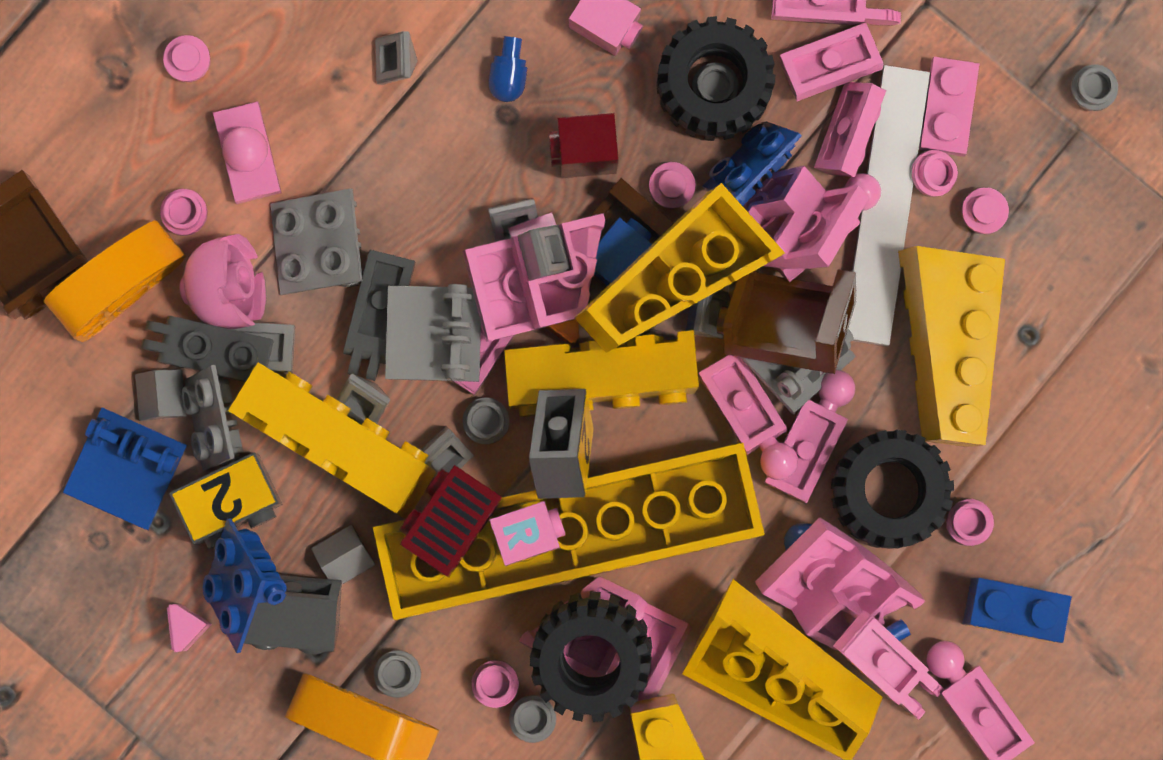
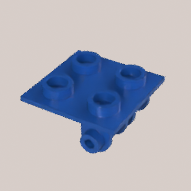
M767 121L763 125L758 124L744 135L741 140L743 145L731 157H725L715 164L709 173L711 178L702 187L710 191L722 183L738 202L744 206L756 193L752 187L755 186L761 189L763 184L760 179L763 176L767 179L773 176L769 169L777 172L792 157L790 151L795 147L794 144L802 135Z
M101 408L96 420L92 419L86 429L85 436L88 438L63 493L149 531L187 445L105 408Z
M230 518L226 520L221 538L216 541L215 556L209 574L203 580V595L205 600L211 604L219 620L220 628L228 636L235 652L241 653L257 604L268 602L271 605H277L281 603L286 597L287 586L279 573L276 572V566L262 545L258 534L249 529L238 531L233 520Z

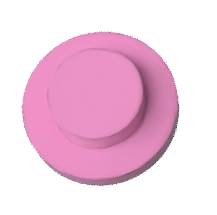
M184 35L173 39L167 45L163 61L166 70L174 79L181 82H193L203 77L208 71L210 53L203 41L194 36Z
M930 150L920 154L912 166L913 183L926 196L936 197L948 193L957 179L958 171L955 162L949 155L939 150Z
M677 162L664 163L657 167L650 177V194L653 200L664 208L677 209L683 207L692 199L695 192V178L692 172L683 164Z
M979 188L972 191L965 198L962 205V218L969 229L979 234H991L998 231L1007 221L1009 207L1005 197L992 188Z
M178 189L168 194L163 200L160 209L161 219L165 227L172 233L181 236L192 235L198 232L204 226L208 213L203 198L195 191L189 189Z
M966 499L956 503L948 512L946 526L950 536L956 542L965 546H974L983 543L991 535L994 519L992 512L984 503L975 499Z
M493 660L482 664L475 671L472 678V691L476 699L488 707L498 708L507 705L514 699L518 691L519 681L516 672L510 665L502 661Z

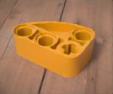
M153 220L123 237L84 264L56 286L45 297L44 303L74 339L85 342L94 337L174 271L184 261L186 255L158 221Z
M306 673L302 674L285 715V718L376 760H427L440 731L404 713Z

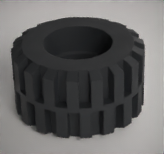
M717 16L707 17L704 23L699 24L697 20L688 23L686 30L683 32L678 30L672 36L670 44L666 45L662 53L657 73V94H660V105L664 112L668 111L670 114V121L676 127L679 125L686 129L685 133L692 137H695V134L705 136L704 140L714 141L715 137L723 136L724 140L734 138L735 134L740 131L742 133L746 132L756 120L758 121L761 118L772 96L776 74H773V67L775 65L773 56H768L766 51L768 45L762 37L758 40L753 35L755 30L747 24L744 29L737 26L736 19L727 17L726 22H718ZM711 55L722 56L732 61L739 68L743 77V86L738 96L725 103H710L699 98L692 91L688 83V72L695 61Z
M896 429L895 431L884 430L876 432L852 445L846 451L843 458L839 460L835 468V477L831 482V489H833L834 498L831 500L833 508L837 509L840 516L838 520L843 527L846 526L852 532L851 535L857 540H863L869 546L876 548L898 549L924 541L932 536L931 533L940 528L944 523V516L947 511L951 510L953 503L950 500L951 491H954V480L950 481L948 471L951 469L948 462H943L939 456L941 451L935 445L930 446L926 443V438L918 434H908L906 430ZM885 462L900 463L913 473L917 481V502L911 511L901 517L890 518L882 516L874 511L867 501L865 482L869 473L879 464Z
M590 591L589 598L582 599L580 593L570 595L568 603L564 604L562 601H559L553 606L549 615L545 614L536 632L530 655V666L533 667L531 677L534 686H541V698L545 703L552 699L555 702L554 711L561 715L564 714L566 709L573 711L572 720L581 722L583 721L584 714L592 715L593 722H601L604 719L605 713L610 712L612 717L615 718L623 713V707L626 704L631 708L638 701L639 692H644L652 660L651 637H647L648 627L644 619L637 620V610L630 604L626 608L620 606L619 597L610 595L608 601L600 599L601 592ZM585 635L598 636L614 646L619 654L620 662L617 668L607 675L587 677L577 673L569 666L564 657V648L571 640Z

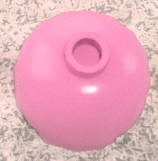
M240 234L220 237L201 244L189 257L184 269L183 278L180 281V293L184 303L190 306L194 314L203 323L226 329H238L255 325L253 321L261 319L264 315L266 303L265 280L263 272L257 273L254 277L253 266L250 260L256 259L258 256L247 238Z

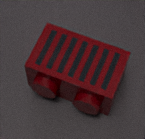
M614 113L558 118L557 131L549 132L551 167L560 166L561 178L617 174L619 158Z
M456 465L452 467L449 473L441 468L426 490V493L432 496L431 500L422 512L414 508L398 531L405 536L400 543L401 546L448 578H450L503 500L496 492Z

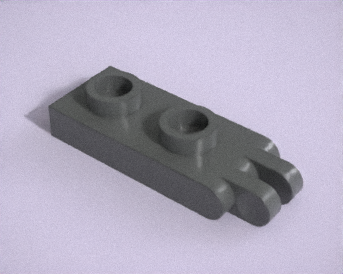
M369 250L362 277L363 281H361L343 354L352 356L348 369L349 375H358L361 361L366 359L370 360L366 379L375 381L380 363L386 364L388 286H410L416 264L414 260Z
M168 316L166 324L147 321L145 330L163 334L162 342L143 339L141 348L158 352L157 362L199 372L211 365H215L218 376L246 382L258 362L268 368L274 340Z

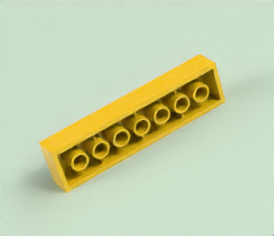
M744 443L587 478L585 497L538 499L536 490L503 497V500L450 578L400 545L405 536L398 531L405 520L373 527L393 620L422 615L765 535ZM543 501L548 511L557 508L566 534L557 538L560 548L505 566L490 519Z

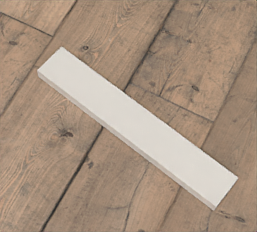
M884 65L882 69L880 87L886 90L881 104L880 116L874 124L867 174L873 176L879 182L881 197L873 208L862 210L860 215L852 272H856V305L848 328L853 334V341L887 347L890 345L901 271L898 251L903 250L914 184L912 180V166L918 157L930 72Z

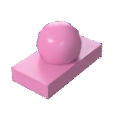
M254 102L214 112L213 116L235 203L240 204L282 193L260 104Z

